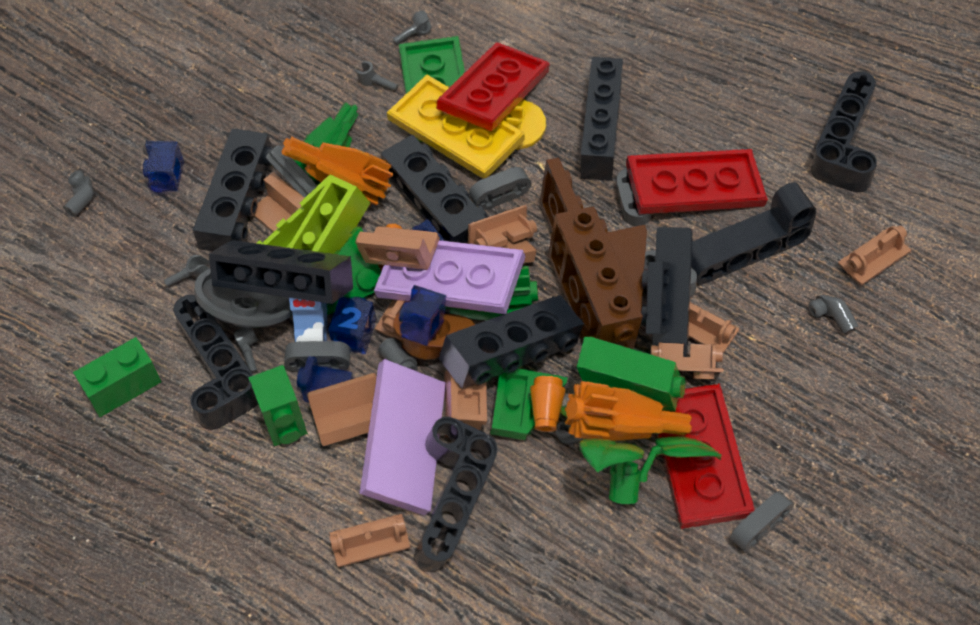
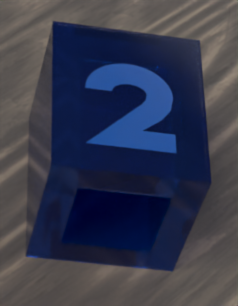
M341 297L338 300L328 330L331 341H340L349 345L351 352L366 354L377 321L373 302L361 297Z

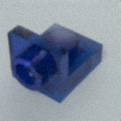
M308 356L305 367H300L296 383L297 387L301 389L304 402L309 403L307 396L309 392L354 378L353 373L350 371L320 367L316 357Z

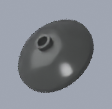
M210 269L202 272L196 279L194 287L196 301L209 315L224 323L243 328H264L277 325L293 315L292 310H290L289 297L212 286Z

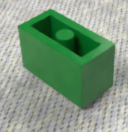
M136 337L73 372L99 417L106 415L161 383L152 360Z
M284 365L249 377L274 447L280 444L293 443L301 436L308 434Z

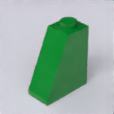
M584 337L577 363V369L582 381L609 385L608 387L629 389L660 402L664 406L663 411H676L678 398H683L685 393V378L680 376L676 362L597 338Z

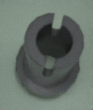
M391 337L380 344L378 352L384 359L418 371L416 367L417 361L415 358L407 355L397 339Z

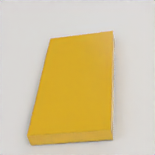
M426 75L387 112V119L411 135L413 134L416 138L483 179L489 177L525 140V133L504 120L491 132L436 109L437 99L449 87L429 75Z

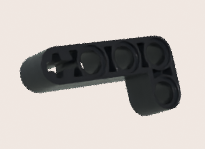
M854 72L847 78L817 143L811 167L812 175L819 181L856 193L869 189L877 166V159L873 153L853 146L869 110L876 85L875 78L867 72Z
M792 182L778 189L772 198L770 210L692 241L691 268L697 274V283L705 284L804 242L812 232L817 210L799 184Z
M185 295L178 299L173 311L181 331L213 379L193 392L190 403L199 424L205 429L216 430L257 406L258 402L249 377L253 375L216 319L199 305L195 295ZM229 363L226 366L220 367L222 364ZM246 388L244 391L236 392L238 389ZM215 405L212 409L205 410L207 407Z
M452 417L438 419L425 441V447L430 456L452 467L414 552L415 561L418 566L429 572L441 569L454 553L498 451L497 443L491 436ZM437 434H446L450 437L452 443H443ZM470 450H479L485 460L476 459ZM456 480L467 482L471 491L461 490ZM441 512H451L456 517L457 523L451 524L445 521ZM437 537L443 538L437 549L438 555L432 554L431 545Z

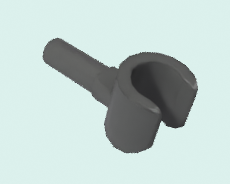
M418 11L413 15L412 21L414 25L393 38L396 44L416 33L420 35L430 33L431 24L425 11Z
M369 61L361 63L364 72L356 70L359 82L363 86H370L375 83L393 91L398 89V84L377 75L373 64Z
M192 255L188 259L185 268L164 279L165 285L169 287L193 274L198 277L202 272L210 269L206 266L209 260L200 255Z
M242 327L234 333L236 344L245 357L247 367L252 374H255L258 370L249 346L258 342V339L252 328Z

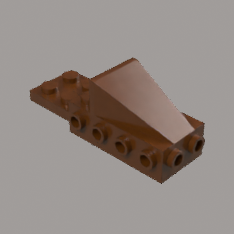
M559 157L548 159L545 164L539 201L552 231L548 257L568 305L584 323L580 332L582 340H584V337H593L634 349L643 318L641 305L643 292L642 275L645 265L647 238L646 226L640 225L608 232L605 220L599 218L595 207L583 208L581 197L579 195L575 196L572 189L571 174L568 170H564Z

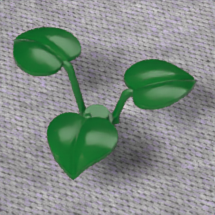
M564 405L560 408V413L567 417L565 411L567 405ZM677 436L656 439L657 446L652 447L642 470L639 471L638 464L632 461L644 457V451L640 447L627 443H615L607 439H584L580 441L581 453L596 472L611 466L608 498L620 504H635L638 502L640 482H647L650 467L655 457L659 454L674 457L714 456L721 460L720 453L699 440Z

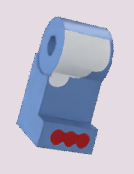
M289 298L290 310L293 312L295 342L327 341V303Z

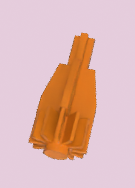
M292 136L290 139L286 138L283 142L285 146L281 151L283 155L306 164V172L320 182L329 175H333L357 186L370 201L368 207H371V204L377 206L378 197L384 199L386 197L384 193L387 188L391 187L388 180L393 176V173L388 171L391 164L369 153L355 148L322 143L318 148Z
M581 381L580 385L575 384V394L568 395L569 401L567 407H565L568 417L565 424L571 425L568 433L574 435L575 438L619 441L651 438L652 433L662 432L685 435V433H690L692 426L689 424L692 418L689 414L663 411L664 406L660 402L629 389L608 387L609 385L584 381Z

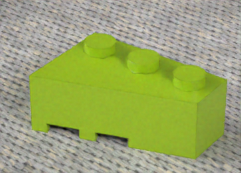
M329 175L299 203L301 207L287 220L283 218L276 224L278 228L264 242L259 240L257 244L334 254L349 239L351 231L357 227L370 205V201L357 186Z

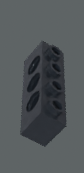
M592 57L581 149L580 179L612 181L623 72V59Z
M231 129L192 230L200 250L214 251L231 240L246 241L248 222L250 217H254L256 214L259 192L265 189L263 179L267 177L268 167L272 166L266 160V155L274 148L271 146L268 133Z
M412 134L381 152V159L391 164L388 171L392 172L393 176L389 178L390 181L432 230L438 233L439 238L442 241L468 244V224L488 218V215L482 206H476L470 200L469 194L462 184L457 185L454 182L448 168L443 163L438 164L433 158L430 148L425 143L421 144Z
M231 240L209 253L212 286L333 304L353 290L351 256Z
M558 295L446 335L439 359L461 389L474 384L481 385L492 377L503 373L510 374L521 366L532 362L539 363L548 356L558 352L570 351L578 343V337L584 323L564 298Z

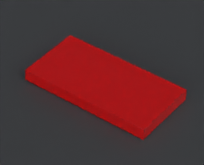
M496 42L437 99L436 109L492 132L549 72L550 63Z
M752 149L629 155L626 159V167L639 214L765 207L768 200Z
M719 383L685 389L684 397L678 398L675 412L691 416L692 419L689 423L692 426L691 432L685 433V435L662 432L658 433V437L677 436L699 440L720 453L721 460L714 456L674 457L663 454L680 527L685 529L745 519L755 508L721 385Z

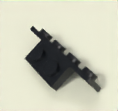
M658 227L656 232L655 262H648V269H644L642 275L643 290H647V304L642 305L641 314L643 318L641 324L646 325L647 334H653V346H658V342L683 344V357H688L693 230L691 228Z

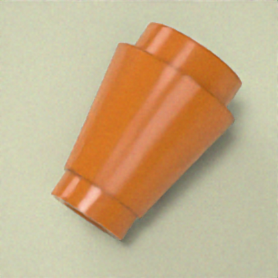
M536 377L534 385L530 387L535 429L538 431L553 432L557 429L560 408L562 407L566 389L562 387L563 380L558 377Z

